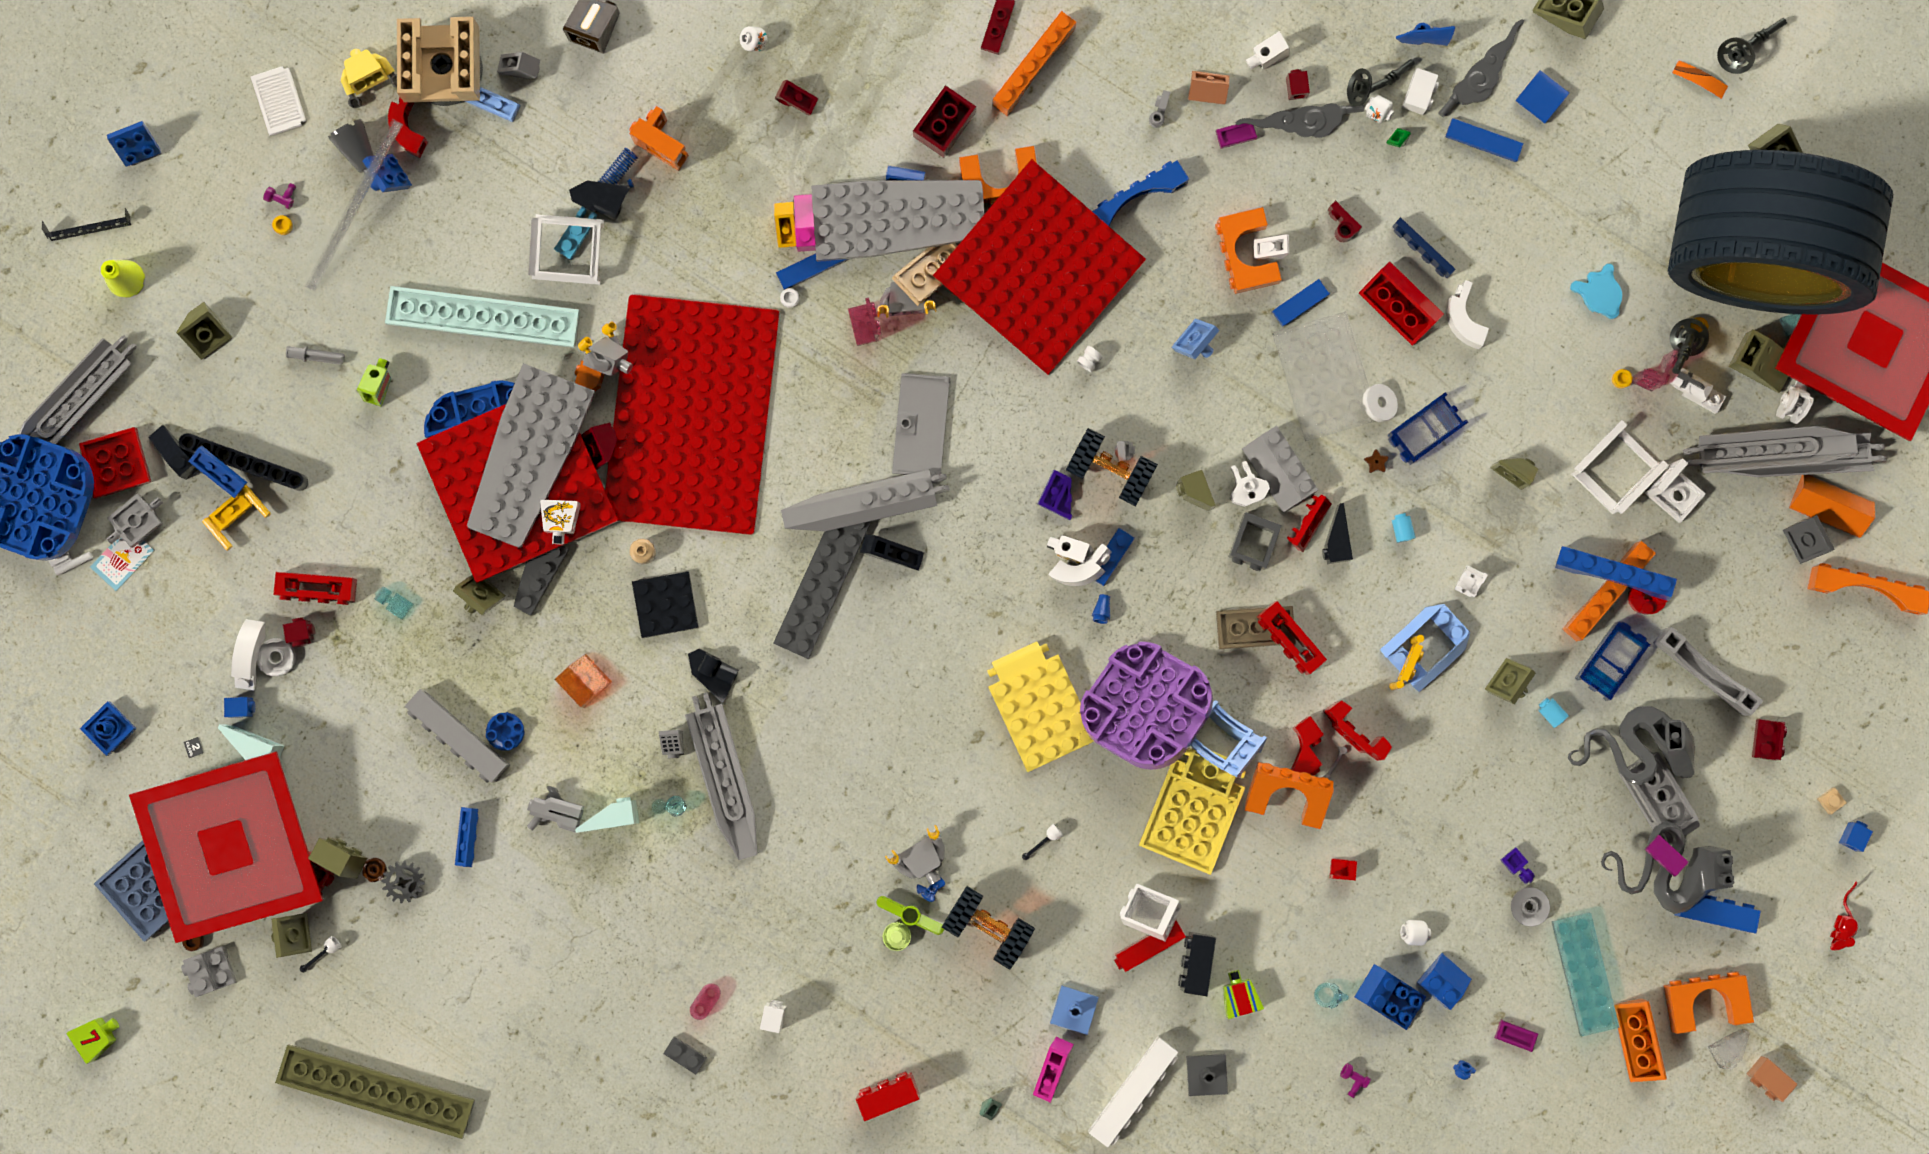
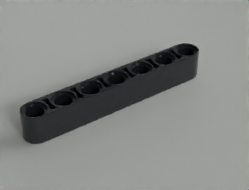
M186 433L179 438V446L194 454L200 446L206 448L208 445H211L210 453L229 467L297 491H302L308 486L307 477L291 469L193 434ZM193 439V445L188 448V440ZM228 451V459L223 460V454ZM246 458L247 464L241 467V460ZM261 464H264L265 470L262 473H259V466ZM282 470L283 476L277 480L276 474ZM300 477V484L298 486H295V478Z

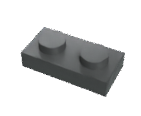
M675 1036L663 1053L695 1075L707 1058Z

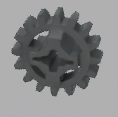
M404 860L402 865H400L397 861L395 862V868L390 865L388 867L390 872L385 871L383 873L387 878L381 880L382 883H386L382 890H388L386 896L392 895L393 902L397 898L400 899V903H403L404 899L411 902V896L417 898L418 894L416 892L423 891L420 885H424L425 881L420 880V878L424 874L418 873L420 867L413 868V862L407 865V861ZM404 869L411 871L413 874L405 873ZM396 872L395 881L390 882L392 874ZM401 877H403L404 880H409L405 884V887L403 884H397L401 880ZM416 882V887L411 892L410 886L412 883ZM393 889L400 890L402 894L396 893Z

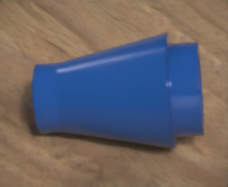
M1099 595L1091 615L1093 617L1092 621L1100 624L1108 623V620H1110V596Z

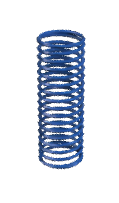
M625 147L620 153L621 155L616 157L617 160L615 159V162L609 166V169L603 173L604 176H601L597 182L604 181L608 183L605 180L607 179L611 184H614L612 181L618 184L612 177L620 181L619 179H622L620 176L623 177L621 173L625 175L621 169L627 172L629 170L628 167L631 168L629 164L633 165L630 161L635 163L631 158L637 161L638 157Z

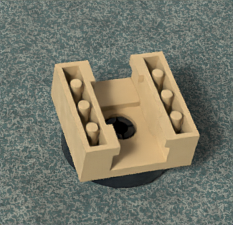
M450 17V25L421 26L420 18L397 19V94L403 102H429L439 106H450L462 101L480 100V81L483 65L480 56L479 25L474 17ZM442 64H448L445 69H440Z

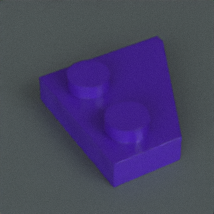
M1053 470L1037 505L1067 520H1071V478Z

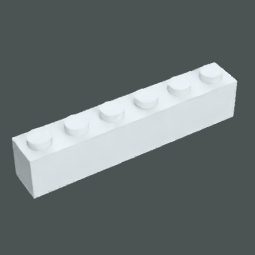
M1157 1036L1089 1128V1134L1106 1147H1109L1110 1144L1114 1145L1120 1137L1118 1133L1121 1129L1125 1130L1130 1124L1132 1114L1134 1112L1137 1114L1142 1108L1143 1104L1141 1102L1145 1097L1149 1098L1155 1090L1154 1084L1157 1080L1161 1082L1166 1075V1068L1176 1062L1178 1051Z

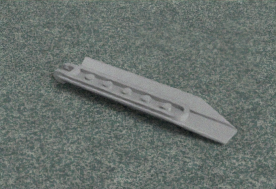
M125 335L121 336L113 345L102 338L24 421L19 434L29 435L57 444L131 365L127 357L133 353L137 346L130 344L121 353L118 349L128 340Z
M1812 426L1699 436L1698 448L1684 449L1683 453L1684 455L1699 453L1700 459L1687 460V466L1700 465L1703 473L1823 464L1857 454L1858 449L1856 434Z
M1871 433L1856 434L1858 453L1823 464L1722 473L1751 477H1775L1874 471L1871 462L1886 461V456H1872L1871 450L1879 451L1885 449V445L1870 444Z
M924 470L819 494L782 509L785 529L826 532L937 506L935 494L947 492L950 489L948 485L933 488L932 483L944 481L947 479L946 474H940L931 477L930 471Z
M707 692L704 693L707 708L701 710L699 699L697 696H694L692 699L696 712L685 714L717 826L738 860L757 855L755 813L723 705L721 703L712 706L709 693Z

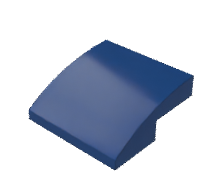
M1539 70L1515 101L1543 123H1546L1569 95V92Z

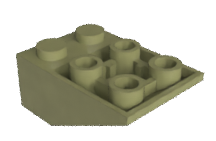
M1753 329L1745 333L1728 367L1777 393L1781 392L1788 378V375L1775 369L1784 349L1769 337Z

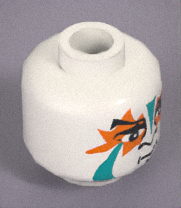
M745 27L740 34V44L746 51H762L767 44V34L759 27Z
M1379 95L1375 98L1371 97L1365 107L1366 116L1379 124L1385 120L1389 121L1394 114L1392 110L1393 103Z

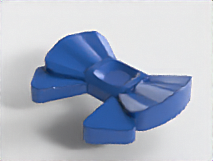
M941 878V880L933 885L930 884L928 888L918 884L916 886L917 893H921L925 900L934 902L935 894L940 888L945 886V882Z

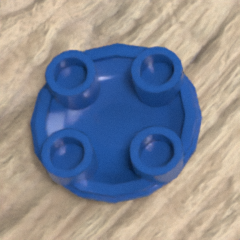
M508 712L498 713L493 716L486 727L487 740L495 749L502 751L516 748L522 742L525 734L521 719Z

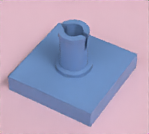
M1195 318L1173 344L1172 348L1175 352L1192 359H1196L1200 353L1203 357L1208 358L1214 351L1208 344L1220 330L1215 325Z
M1061 985L1050 1023L1088 1035L1099 997Z

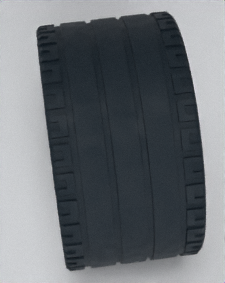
M1740 150L1706 156L1691 164L1685 172L1668 265V275L1674 283L1690 293L1712 301L1746 309L1785 314L1819 315L1843 313L1863 308L1873 302L1877 295L1894 196L1893 190L1884 179L1867 169L1819 155L1779 150Z

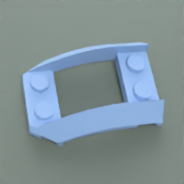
M1445 604L1425 607L1408 625L1380 649L1383 655L1401 672L1409 654L1402 644L1430 618L1456 646L1428 672L1416 662L1414 667L1416 669L1415 675L1412 680L1408 681L1418 692L1465 651L1470 631Z
M1215 700L1209 717L1223 731L1239 741V744L1226 760L1205 747L1196 737L1190 746L1213 765L1237 778H1241L1243 771L1257 753H1261L1267 737H1260L1254 734V730L1231 717Z

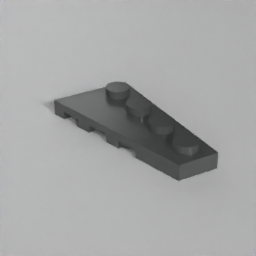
M561 546L526 562L513 607L532 616L569 551L568 548Z

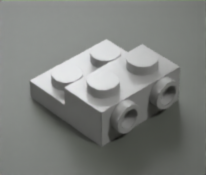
M225 946L183 960L184 965L181 966L184 976H188L190 981L188 983V990L195 997L237 983Z

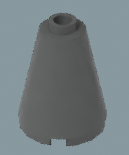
M362 119L354 120L355 125L347 123L333 131L328 138L359 173L364 172L366 175L370 172L363 163V160L367 156L374 155Z

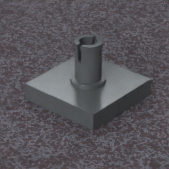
M1817 515L1783 529L1800 564L1835 550Z
M1225 1054L1186 1056L1188 1096L1228 1094Z

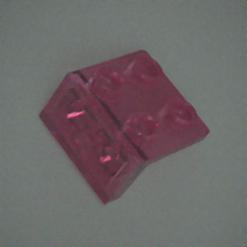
M869 297L865 298V305L848 308L857 346L879 341L878 336L882 335L879 320H874V317H877L875 304L870 302Z
M1672 350L1664 355L1657 371L1647 368L1635 374L1632 383L1651 392L1662 385H1666L1670 377L1668 372L1670 368L1674 367L1678 359L1675 357L1678 351Z

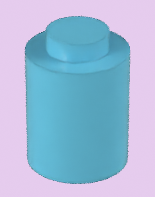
M1406 513L1395 515V519L1391 521L1397 543L1415 539L1411 517L1406 516Z
M1545 698L1539 703L1540 708L1538 711L1553 728L1560 725L1569 716L1553 698Z

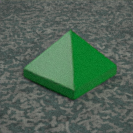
M1397 128L1386 143L1399 148L1403 147L1407 143L1411 132Z

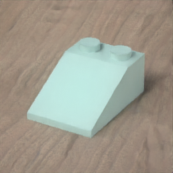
M219 724L218 729L245 760L276 751L280 758L284 749V745L234 725Z
M631 797L616 799L617 803H611L575 829L576 833L638 824L636 800H631Z

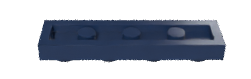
M1401 217L1392 226L1395 234L1400 238L1403 237L1412 250H1417L1426 263H1431L1441 277L1448 278L1456 270Z

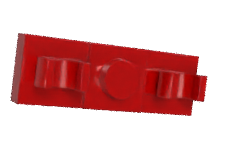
M1315 495L1311 496L1316 503L1314 505H1306L1310 511L1303 518L1300 530L1292 528V531L1296 533V537H1287L1289 542L1301 552H1304L1332 505L1326 496L1320 495L1319 498Z

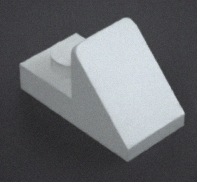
M1288 234L1254 240V259L1259 260L1272 257L1284 259L1289 254Z

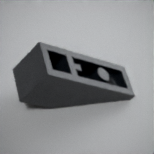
M164 425L160 426L148 437L167 464L179 477L187 480L198 470L188 462L192 456L179 446L178 440Z
M1340 503L1336 507L1324 545L1325 549H1322L1323 559L1327 560V564L1353 560L1344 503Z
M865 534L860 553L917 571L920 569L924 555L922 551Z

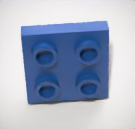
M143 121L107 134V140L125 167L161 153L160 147Z
M393 154L367 156L363 160V163L373 177L369 185L374 191L381 190L382 193L406 190L412 186L408 176L404 173Z
M107 701L80 728L106 756H109L137 729L110 701Z

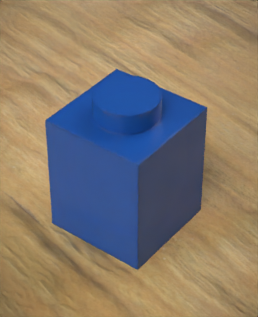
M224 698V717H253V713L256 710L253 698Z
M1848 822L1839 843L1856 852H1864L1873 831L1868 829V825L1863 822Z

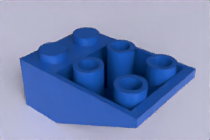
M1375 964L1354 996L1405 1030L1408 1029L1426 999V996Z

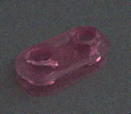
M709 983L701 989L690 1006V1014L694 1019L702 1020L709 1015L721 996V990L718 985ZM710 989L715 992V995L712 997L708 995V990ZM698 1006H702L704 1008V1011L702 1013H699L697 1011Z

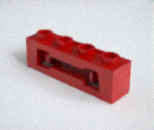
M276 572L273 595L280 596L279 600L291 601V597L299 598L298 601L310 602L311 599H318V603L329 604L330 600L337 601L339 605H349V602H355L357 579ZM290 579L298 580L302 583L332 585V592H339L340 594L333 595L330 592L299 590V583L290 582ZM290 589H296L297 592H292Z
M1278 601L1272 602L1256 616L1259 619L1258 624L1264 630L1268 629L1272 634L1270 636L1277 645L1280 643L1284 648L1283 653L1286 657L1293 659L1297 663L1295 667L1301 674L1310 675L1327 660ZM1283 623L1300 645L1308 650L1300 653L1282 630L1277 629L1275 626Z

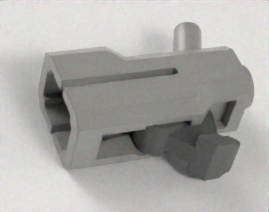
M547 786L549 794L545 799L534 797L533 800L529 801L527 810L530 811L529 814L533 815L534 818L527 827L532 831L540 821L546 820L557 822L559 828L576 832L575 829L579 827L581 820L576 818H582L585 806L565 801L561 798L556 787Z

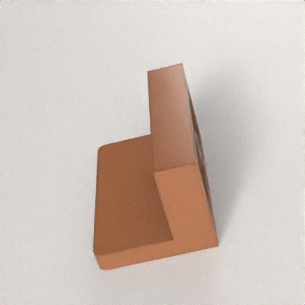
M1192 71L1188 99L1226 104L1229 76Z

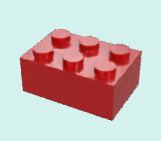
M905 1071L897 1074L896 1078L892 1081L885 1079L878 1082L877 1087L871 1089L870 1086L860 1089L856 1097V1102L865 1122L920 1100V1093L912 1072L907 1074Z

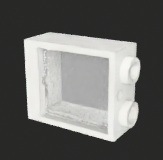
M1136 884L1135 888H1132L1129 892L1127 905L1123 906L1120 912L1123 924L1166 942L1181 909L1179 900Z

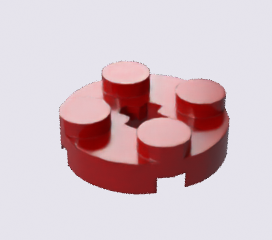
M1629 587L1628 602L1631 608L1640 614L1652 615L1658 613L1667 602V600L1651 596V600H1645L1643 598L1645 593Z

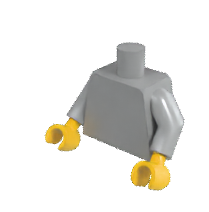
M891 282L890 287L885 289L880 299L877 317L880 318V314L883 313L888 318L889 316L928 314L929 309H934L935 312L937 310L931 296L917 306L895 282Z
M613 321L609 324L606 323L602 327L603 334L609 336V338L605 336L593 344L589 337H585L579 342L578 348L586 352L583 365L609 376H613L620 370L629 374L633 364L626 361L628 351L621 347L617 336L613 334L617 328Z
M934 825L935 832H929L927 828L928 837L897 855L894 850H891L894 856L890 859L885 856L886 860L899 873L911 879H921L926 876L931 885L941 880L935 869L942 866L944 844L939 835L937 825Z

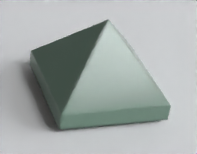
M989 1098L982 1102L979 1114L992 1120L1002 1104Z

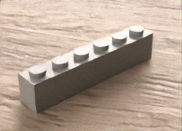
M419 689L404 706L408 709L407 714L416 720L418 718L423 722L421 726L428 732L433 731L437 735L435 738L443 745L447 743L451 747L450 751L458 758L460 756L466 760L465 765L471 770L476 769L479 771V777L486 783L489 781L495 783L510 766L509 763L425 690Z

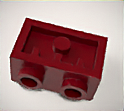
M1756 719L1752 751L1753 758L1781 760L1785 753L1783 741L1787 735L1785 722Z

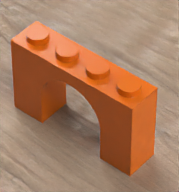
M1034 146L1015 149L1018 174L1031 159L1037 163ZM978 155L959 157L962 180L981 181L984 203L993 205L1006 188L997 189L985 183L981 176Z
M1263 207L1219 217L1217 224H1215L1216 233L1220 235L1222 241L1220 242L1221 252L1225 253L1226 260H1224L1225 269L1230 272L1231 276L1229 278V285L1231 290L1234 289L1235 294L1276 285L1282 280L1277 262L1261 266H1248L1238 259L1235 252V243L1238 238L1245 234L1265 230L1268 226Z
M1258 762L1246 797L1245 811L1264 815L1269 798L1276 790L1286 787L1295 788L1301 791L1307 799L1302 812V825L1321 829L1334 791L1333 781L1325 777L1319 778L1305 772L1299 773L1289 768H1280L1269 763Z
M1739 971L1727 972V976L1720 977V974L1708 975V979L1702 980L1700 977L1688 978L1689 982L1672 980L1669 981L1670 984L1664 985L1670 1027L1673 1033L1679 1034L1696 1031L1693 1003L1697 995L1707 989L1717 990L1724 998L1729 1024L1754 1023L1746 975L1739 974Z

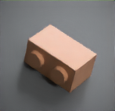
M1763 1056L1746 1073L1751 1077L1750 1082L1756 1087H1762L1766 1090L1765 1095L1772 1101L1784 1102L1798 1085L1771 1060Z

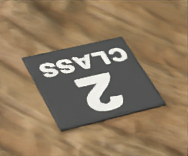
M198 737L184 742L189 758L203 754Z

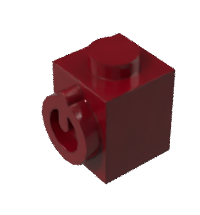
M304 617L292 619V623L282 624L285 641L287 644H292L293 648L311 644L310 640H314L315 627L311 621L304 620Z

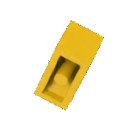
M793 202L774 203L778 248L795 247Z

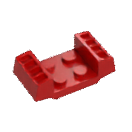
M1341 700L1334 702L1323 710L1331 720L1332 728L1357 751L1367 753L1377 761L1385 760L1392 746L1384 736L1376 737L1369 744L1370 740L1365 735H1359L1354 731L1356 728L1352 723L1343 721L1344 717L1353 709L1350 705Z

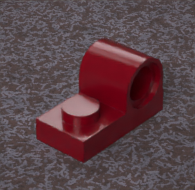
M789 80L782 82L775 96V100L785 106H793L808 116L812 114L819 99Z
M1336 200L1328 208L1330 217L1334 221L1338 220L1340 222L1334 233L1335 238L1339 242H1348L1361 230L1362 226ZM1340 229H1348L1349 235H1343Z

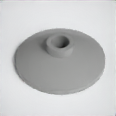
M1527 887L1519 890L1513 896L1511 912L1520 924L1531 927L1537 926L1547 919L1550 912V903L1547 896L1541 890ZM1527 903H1530L1532 905V908L1530 910L1526 909Z

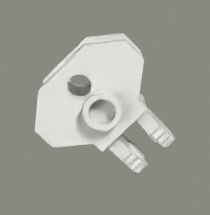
M1796 381L1787 393H1783L1776 412L1777 417L1783 419L1785 415L1791 416L1790 422L1798 424L1807 415L1813 404V397H1810V393L1806 392V385Z
M1247 461L1242 462L1243 470L1247 476L1242 479L1238 468L1235 465L1231 466L1236 486L1230 498L1233 504L1243 507L1261 501L1270 489L1266 480L1256 478L1251 473ZM1249 493L1254 495L1253 499L1249 497Z

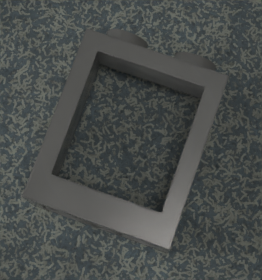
M1245 512L1228 557L1232 558V562L1236 564H1249V568L1255 571L1265 570L1282 525ZM1246 524L1273 533L1263 562L1237 553Z

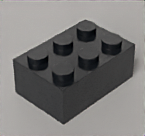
M1189 932V936H1186L1184 939L1186 955H1182L1181 967L1184 969L1183 975L1180 974L1178 979V986H1180V990L1184 993L1208 997L1216 937Z

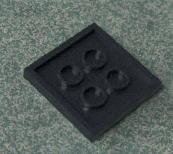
M689 571L632 581L642 639L699 628Z

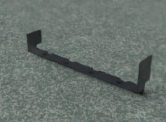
M125 208V217L49 232L42 221V231L47 239L49 237L51 241L130 226V214Z

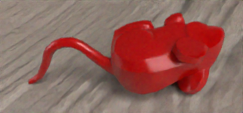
M1857 881L1846 892L1843 899V905L1848 915L1837 916L1833 926L1836 929L1830 934V937L1834 938L1830 949L1833 951L1855 945L1853 937L1856 935L1859 926L1847 906V898L1856 887Z

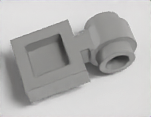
M1163 90L1162 96H1157L1155 106L1158 107V110L1149 117V124L1153 128H1159L1164 123V113L1170 96L1169 91Z
M1118 441L1115 446V455L1118 457V461L1131 460L1133 454H1135L1133 442Z

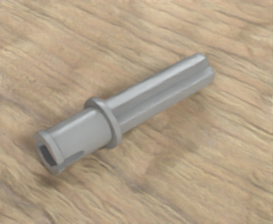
M287 346L286 348L287 358L301 359L303 362L309 360L342 365L345 360L343 353L308 349V347Z

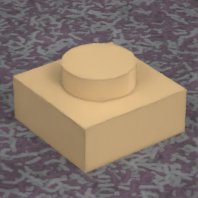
M1832 787L1817 798L1830 815L1846 804V801L1835 787Z

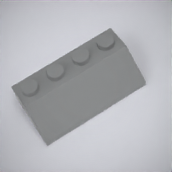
M1277 426L1242 448L1260 478L1268 482L1269 492L1283 513L1318 491V488Z

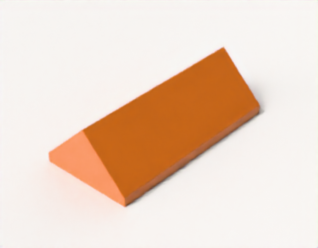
M1810 475L1801 476L1789 506L1790 509L1809 517L1817 515L1820 522L1858 538L1862 537L1875 519L1874 502Z
M1637 999L1614 1004V1014L1630 1082L1666 1080L1667 1076L1649 1001Z

